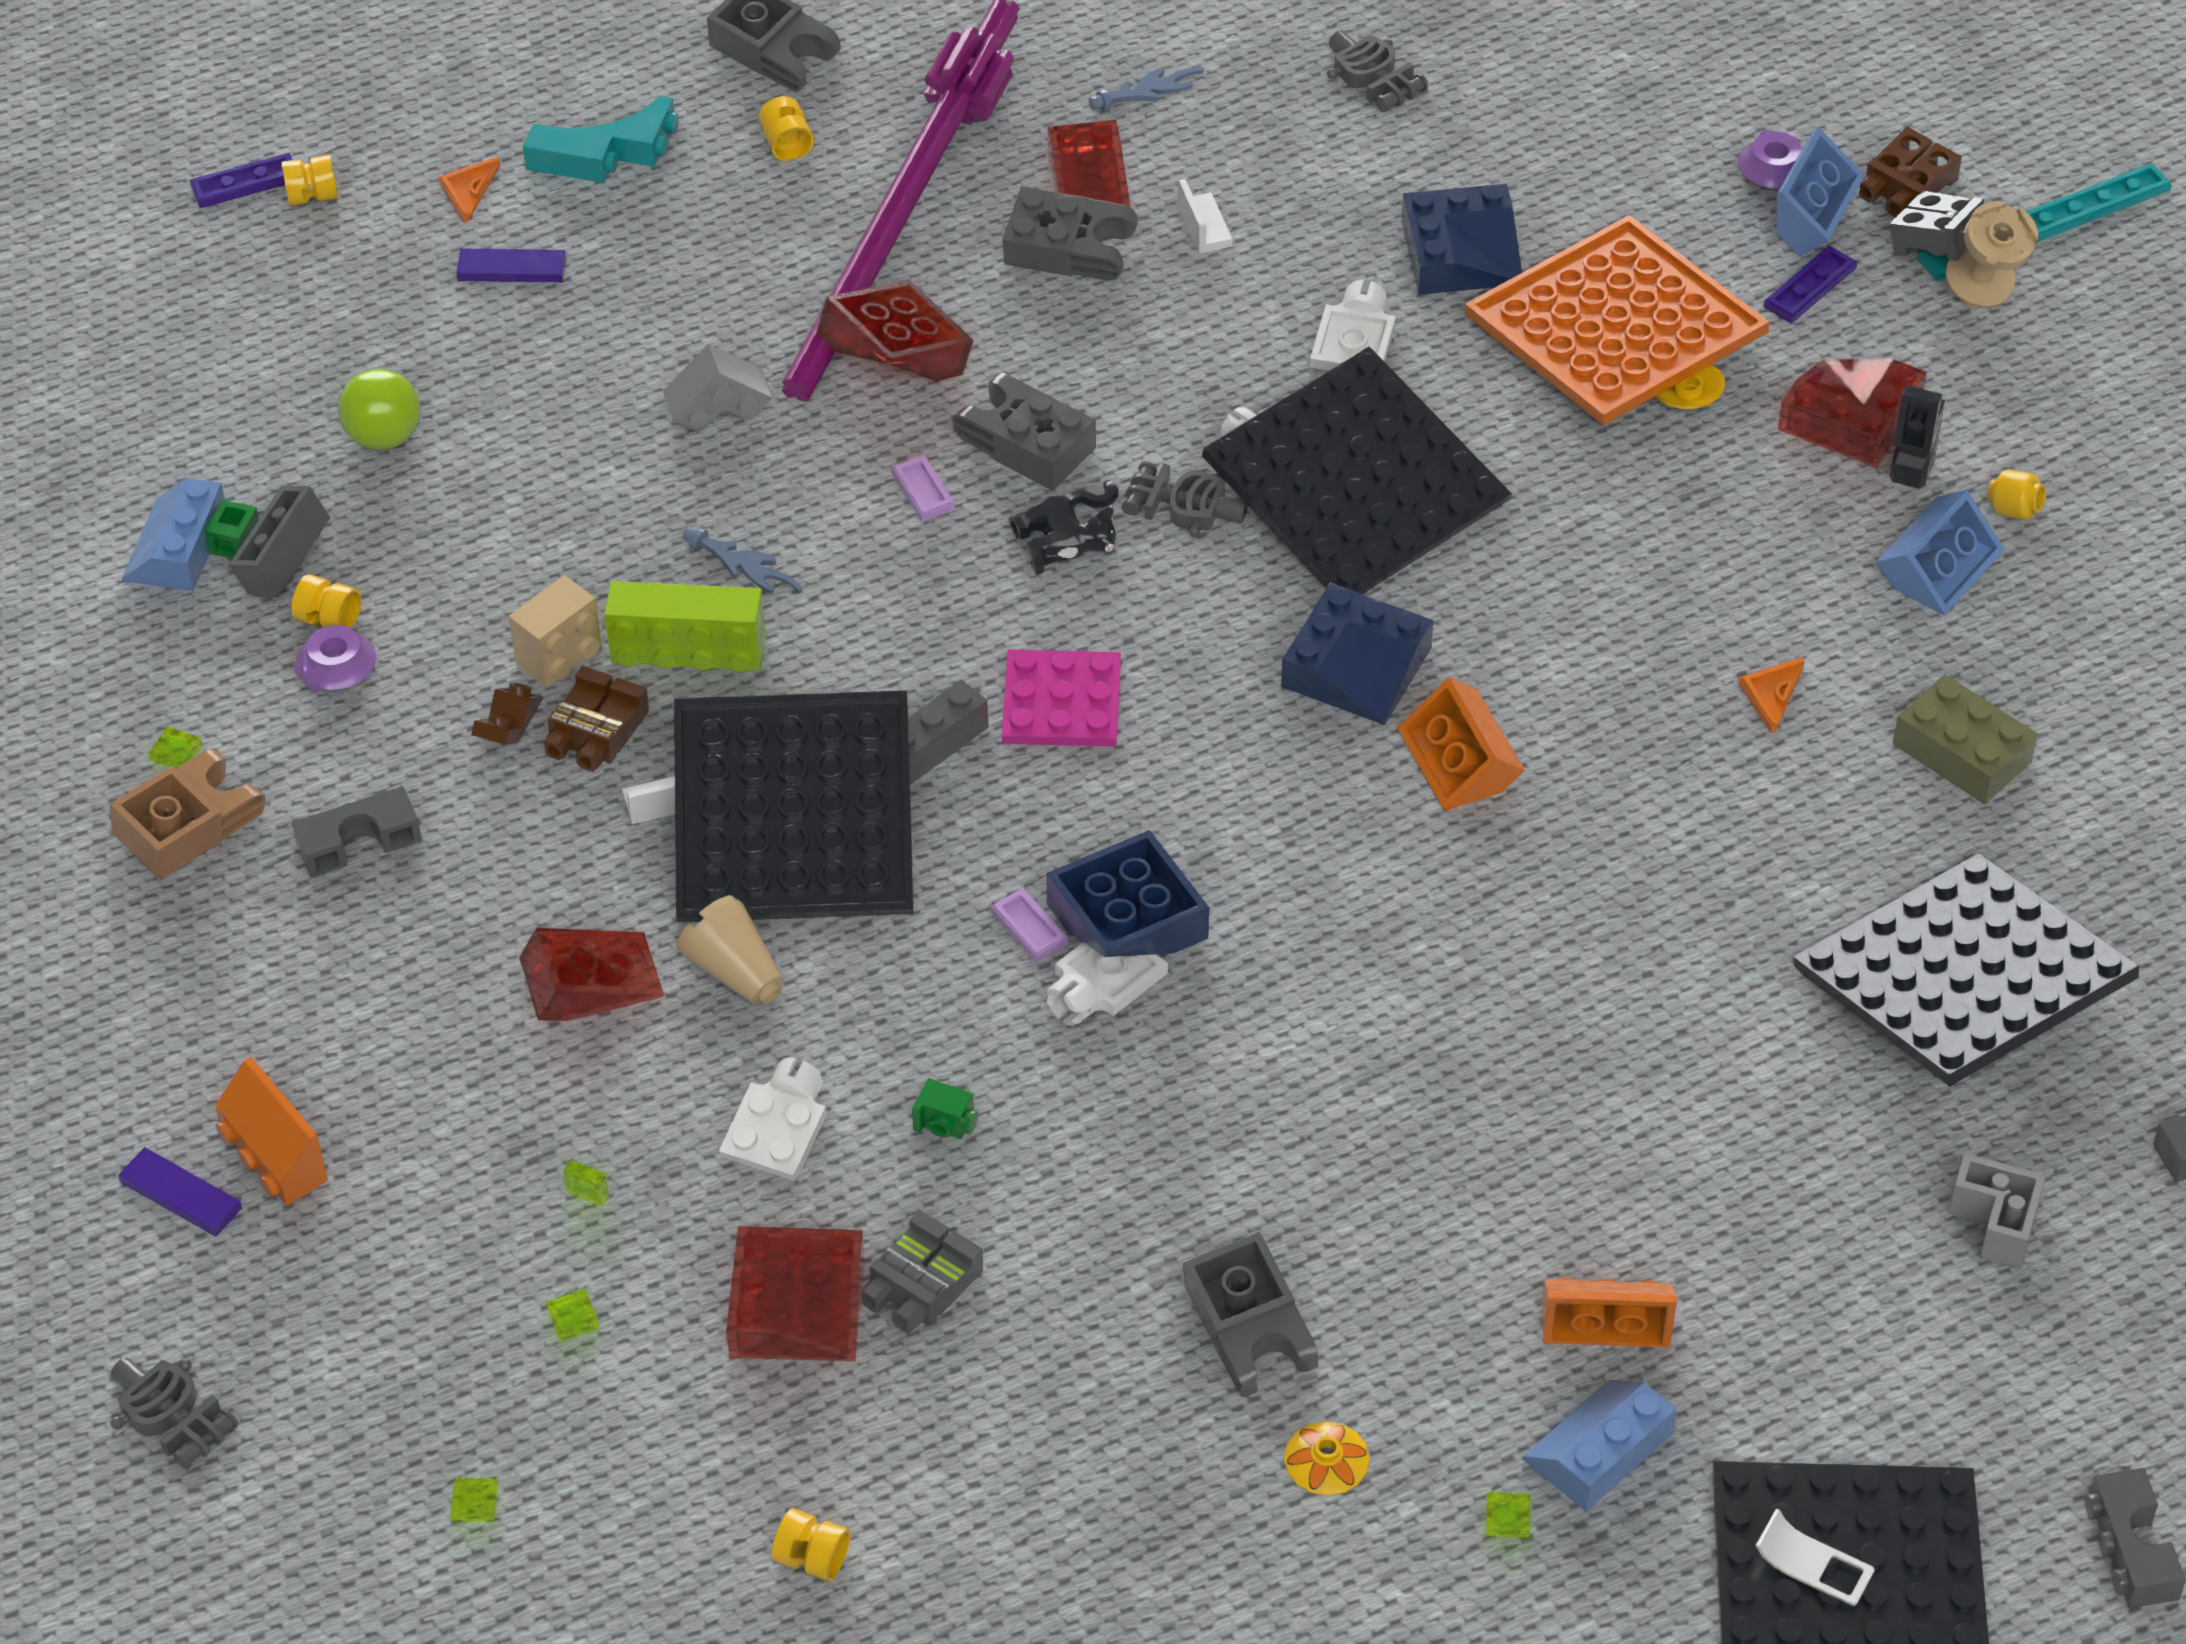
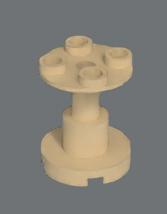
M2001 201L1985 203L1974 211L1967 222L1964 241L1968 251L1958 260L1950 259L1945 267L1947 284L1964 306L1969 308L1995 307L2004 303L2012 294L2016 279L2014 269L2028 261L2035 250V244L2038 239V230L2035 222L2021 208H2018L2016 211L2006 207L2008 203Z

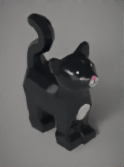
M1104 481L1103 488L1105 493L1102 495L1078 490L1066 495L1049 496L1040 504L1009 517L1010 528L1016 539H1026L1035 530L1041 531L1044 534L1042 537L1033 538L1027 542V547L1033 559L1030 561V564L1036 575L1044 573L1045 566L1048 564L1074 559L1088 550L1110 552L1114 549L1116 532L1111 520L1114 512L1112 504L1119 496V489L1113 481ZM1083 504L1094 509L1103 510L1086 523L1080 524L1074 508L1077 505Z

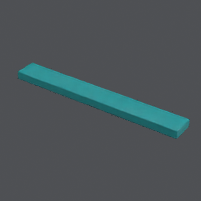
M2153 163L2032 208L2026 212L2036 224L2038 230L2037 242L2169 192L2171 191L2172 183ZM1927 250L1918 252L1917 260L1935 281L1946 278L1945 267L1950 260L1947 254L1936 256Z

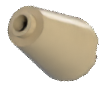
M731 895L716 900L699 913L704 919L695 928L691 923L684 928L678 938L676 947L685 958L753 1005H758L761 1002L764 1005L770 1004L782 992L780 986L783 983V977L744 904L738 898L735 899Z

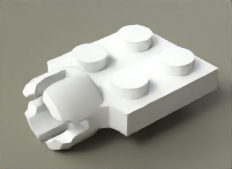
M1364 280L1354 281L1346 288L1343 301L1339 305L1326 304L1310 357L1311 368L1329 371L1368 346L1384 362L1386 361L1396 326V316L1384 313L1387 296L1385 290L1379 284L1371 281L1367 295L1361 294Z
M1083 942L1055 963V975L1060 979L1047 989V1005L1058 1020L1069 1010L1074 1012L1063 1020V1023L1067 1026L1078 1025L1092 1013L1099 1010L1106 1011L1114 1016L1167 975L1168 963L1156 954L1104 957Z
M789 1057L784 1058L778 1063L771 1080L766 1084L751 1082L719 1149L720 1157L795 1181L827 1116L826 1106L815 1102L823 1084L821 1072L806 1061L802 1062L797 1072L793 1069L797 1059Z

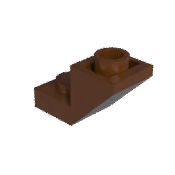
M511 682L509 687L495 689L489 718L474 720L471 735L505 745L519 743L541 704L543 696L532 694V687Z

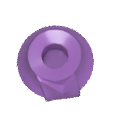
M1764 130L1754 142L1747 145L1741 151L1738 165L1742 174L1751 182L1765 188L1780 189L1803 148L1797 137L1793 134Z
M342 625L325 626L315 631L308 641L303 644L297 655L294 672L313 693H317L320 689H345L361 682L370 674L375 665L376 652L372 643L366 637L356 633L351 628Z

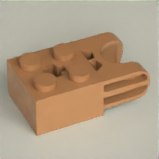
M208 749L178 768H175L173 765L109 804L112 834L160 880L216 846L262 814L264 810L265 795L251 784H245L237 789L228 791L215 789L224 780L226 771V758L215 749Z

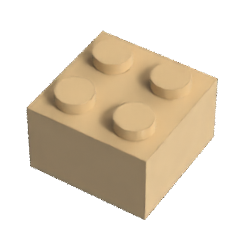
M566 575L559 578L508 616L516 665L545 687H548L556 680L566 678L574 666L584 659L594 657L602 646L596 598Z

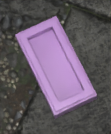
M925 455L892 467L893 476L922 522L955 510V502Z
M1024 888L991 905V913L1036 963L1069 944V938Z

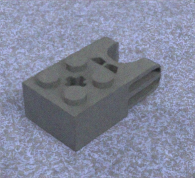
M724 0L707 17L710 46L795 92H798L807 84L805 66L798 58L813 56L828 61L841 50L837 33L827 25L802 12V7L791 0Z
M1021 186L1002 239L1004 264L1071 277L1075 274L1102 280H1116L1121 275L1124 267L1123 258L1118 249L1105 245L1102 242L1109 239L1130 238L1137 228L1138 216L1132 208L1126 205Z
M999 373L989 381L990 401L996 409L983 410L973 406H965L953 417V426L956 434L963 441L993 456L994 460L1051 491H1054L1096 448L1095 419L1005 373Z
M1260 1232L1183 1262L1185 1288L1241 1397H1247L1258 1391L1256 1383L1257 1371L1254 1362L1264 1353L1271 1351L1283 1353L1293 1361L1300 1372H1307L1319 1367L1318 1350Z

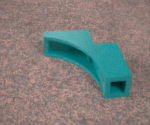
M659 96L650 105L631 116L598 126L567 128L534 123L523 145L526 170L605 183L609 173L616 171L618 161L655 167L659 156H665L667 153L669 134L675 133L678 128L679 115L674 112L673 98Z

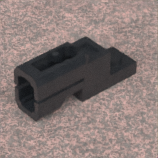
M1910 385L1905 386L1901 398L1893 445L1896 448L1890 471L1892 482L1917 489L1926 485L1935 461L1945 405L1942 394Z

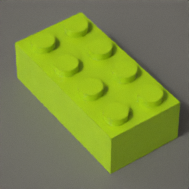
M624 581L610 582L604 616L611 663H619L627 667L643 664L657 665L661 668H672L673 666L694 667L698 670L722 668L732 669L736 672L761 670L766 639L761 588Z

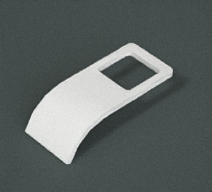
M1780 1509L1775 1510L1756 1544L1762 1557L1777 1570L1852 1606L1857 1605L1874 1573V1568L1871 1565L1796 1530L1785 1520ZM1831 1558H1837L1863 1571L1851 1595H1847L1819 1581Z

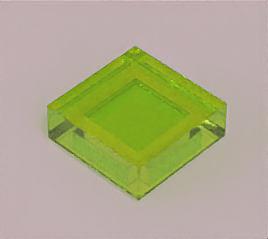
M167 726L148 753L150 761L167 767L173 765L175 768H178L195 757L202 746L201 737Z
M570 1160L563 1170L566 1191L603 1207L609 1198L606 1174L575 1160Z
M586 1289L546 1302V1308L559 1342L599 1329V1322Z
M455 1478L450 1511L451 1521L494 1522L499 1490L498 1479Z
M1487 1492L1485 1536L1529 1539L1531 1494Z

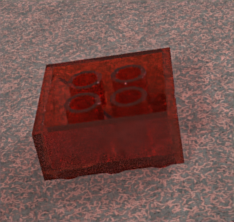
M911 280L826 297L817 328V333L837 353L889 364L933 381L963 375L974 341Z
M1823 359L1797 378L1782 400L1778 430L1878 469L1894 444L1901 398L1905 386L1910 385L1924 389L1927 372L1895 359Z
M738 1226L726 1328L729 1358L856 1362L865 1263L863 1230Z

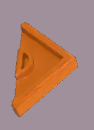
M498 157L438 177L440 186L463 223L470 220L500 168Z
M1803 657L1739 677V686L1770 733L1776 732L1804 668L1805 660Z

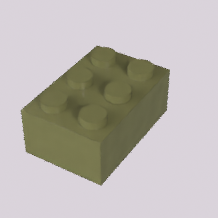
M1944 674L1898 715L1893 745L1986 805L2032 762L2038 734Z

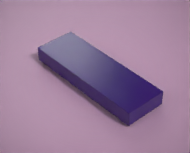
M289 152L193 178L189 181L199 208H204L284 186L282 162L293 159Z
M1829 245L1766 298L1763 307L1792 324L1857 268V261Z
M460 248L456 272L457 281L563 282L566 253L565 250Z
M146 1147L118 1175L120 1183L215 1237L242 1209L240 1200Z

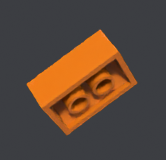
M1448 677L1397 727L1444 810H1450L1500 794L1525 771L1478 690L1453 678Z
M249 1057L244 1060L215 1105L219 1119L215 1127L221 1139L227 1145L234 1143L238 1147L237 1154L248 1171L253 1169L258 1171L261 1175L259 1176L260 1183L266 1193L271 1198L278 1195L287 1206L328 1181L318 1135L254 1059Z
M1571 1278L1545 1279L1542 1299L1543 1343L1670 1347L1677 1304V1296L1672 1283H1658L1651 1280L1616 1282L1611 1279L1599 1281L1573 1280Z

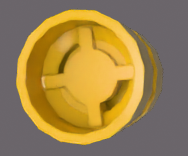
M780 96L771 99L763 105L758 114V120L764 135L767 137V142L773 155L781 161L806 156L814 145V135L797 100L792 97Z
M330 154L311 157L309 163H304L301 159L282 162L289 207L309 204L311 198H315L318 202L338 199Z
M307 574L299 581L295 589L291 605L292 616L295 620L317 626L321 624L322 628L330 625H342L351 628L360 613L361 593L359 589L340 583H335L331 586L330 580Z
M791 1508L785 1514L776 1532L771 1558L774 1562L795 1570L803 1565L808 1575L826 1582H832L847 1556L851 1541V1531L849 1528L828 1520L818 1524V1519L815 1515Z

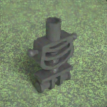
M1342 30L1335 32L1331 36L1329 46L1337 54H1335L1334 68L1327 71L1328 78L1335 79L1339 75L1351 87H1367L1366 99L1370 103L1375 101L1377 108L1383 113L1388 111L1389 107L1393 105L1398 107L1404 103V96L1411 100L1415 98L1416 92L1424 91L1428 88V82L1424 75L1418 73L1414 76V65L1410 62L1394 70L1395 50L1392 47L1393 41L1386 38L1382 41L1376 36L1370 35L1356 42Z
M1147 461L1141 462L1138 467L1139 472L1133 475L1130 482L1131 485L1125 493L1127 500L1121 506L1124 513L1137 516L1141 510L1140 505L1143 503L1145 504V519L1152 520L1161 501L1167 504L1170 503V517L1173 524L1180 528L1189 529V534L1192 537L1199 536L1200 530H1211L1215 518L1243 523L1248 508L1244 501L1225 497V481L1216 471L1212 475L1198 470L1189 471L1176 481L1173 488H1168L1170 465L1163 463L1157 477L1155 476L1157 467ZM1178 506H1184L1186 508V511L1180 509Z
M122 1358L111 1370V1378L126 1389L117 1398L122 1415L112 1418L111 1427L113 1429L119 1430L125 1423L129 1422L139 1434L155 1436L174 1427L160 1439L162 1450L167 1456L173 1454L177 1463L188 1470L196 1458L200 1455L206 1457L210 1453L207 1444L211 1440L218 1445L224 1441L223 1435L232 1427L236 1428L239 1425L236 1417L228 1409L224 1408L221 1411L218 1399L213 1395L193 1412L189 1413L197 1397L193 1379L186 1372L192 1367L189 1359H181L178 1367L165 1360H161L146 1373L129 1358ZM219 1413H221V1415H220L218 1418H216L213 1422H211V1420H212L216 1415H218ZM199 1430L204 1433L202 1437L196 1434ZM185 1442L187 1443L180 1451L177 1450V1449L180 1448Z

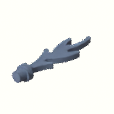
M1162 67L1145 75L1133 90L1130 89V82L1126 81L1122 87L1112 93H1108L1105 89L1098 91L1096 96L1089 97L1090 108L1093 111L1097 109L1106 111L1111 109L1112 103L1157 102L1158 94H1170L1191 89L1193 86L1192 82H1176L1191 75L1204 73V68L1196 67L1181 70L1166 78H1161L1164 75L1165 69Z
M688 526L685 529L683 540L689 542L690 547L697 551L704 547L714 554L726 566L733 578L738 577L737 569H742L749 580L769 593H774V587L765 580L768 578L784 582L798 592L802 590V586L790 576L778 570L762 566L776 565V558L774 556L749 550L729 552L736 550L735 541L724 542L708 538V531L701 527L694 529Z

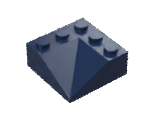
M1507 183L1403 193L1401 222L1418 295L1495 288L1522 273L1514 211Z
M1330 583L1282 658L1281 687L1385 725L1432 648L1433 620Z
M1150 830L1046 873L1047 905L1066 931L1104 957L1171 954L1208 939L1209 906Z

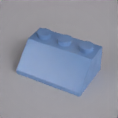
M1819 127L1815 128L1777 193L1776 233L1799 256H1803L1829 241L1865 176Z
M185 478L157 497L123 574L122 581L194 591L210 554L205 529L221 501L225 500L222 483Z
M1963 490L1936 497L1876 563L1893 589L1942 615H1946L2005 548L1968 490Z
M1608 1380L1531 1448L1522 1459L1587 1512L1673 1435L1677 1408L1645 1382Z

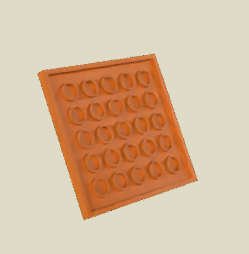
M1630 215L1465 303L1466 316L1602 425L1607 424L1769 333L1768 320Z

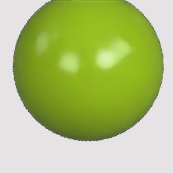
M369 369L357 374L345 385L339 398L338 415L344 431L354 442L367 449L388 450L401 445L414 433L420 419V401L415 388L401 374L389 369Z

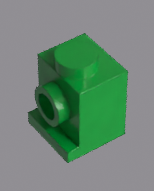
M222 500L205 529L209 553L233 559L259 520L257 507L249 506L245 503Z
M928 1078L912 1107L913 1130L921 1133L923 1128L926 1127L939 1137H948L950 1135L962 1139L964 1133L970 1135L973 1132L978 1119V1111L974 1110L972 1092Z

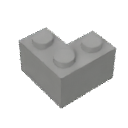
M707 344L663 390L673 421L695 431L703 430L723 409L745 420L752 419L773 398L762 368L711 344Z
M1964 1153L1953 1191L1949 1214L1988 1224L1980 1258L2022 1268L2046 1178L2045 1174Z

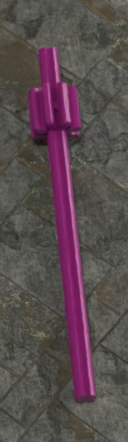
M993 0L978 29L966 27L962 35L958 32H951L945 40L924 79L927 85L923 92L924 97L928 103L935 102L936 105L782 381L784 384L782 392L787 397H796L804 402L810 399L960 123L971 125L975 117L979 121H986L991 116L1013 75L1010 68L1014 62L1012 52L1009 50L1002 51L1001 49L1019 18L1017 13L1020 8L1014 1Z

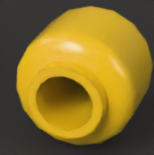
M2007 469L2002 471L1996 480L1990 482L1987 497L1992 502L1996 514L2013 519L2028 520L2035 513H2040L2046 499V488L2034 473Z

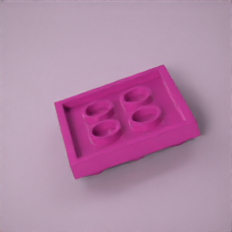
M1008 649L1002 744L1116 747L1121 652Z

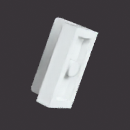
M1186 179L1178 180V209L1198 253L1201 254L1232 247V236L1212 193L1193 196Z
M675 776L622 789L623 798L632 824L675 814Z

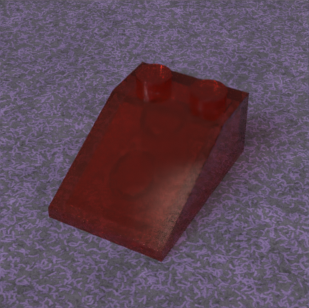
M1116 119L1048 127V156L1057 193L1130 207L1122 145Z
M536 927L519 956L538 1020L572 1021L664 996L644 932Z

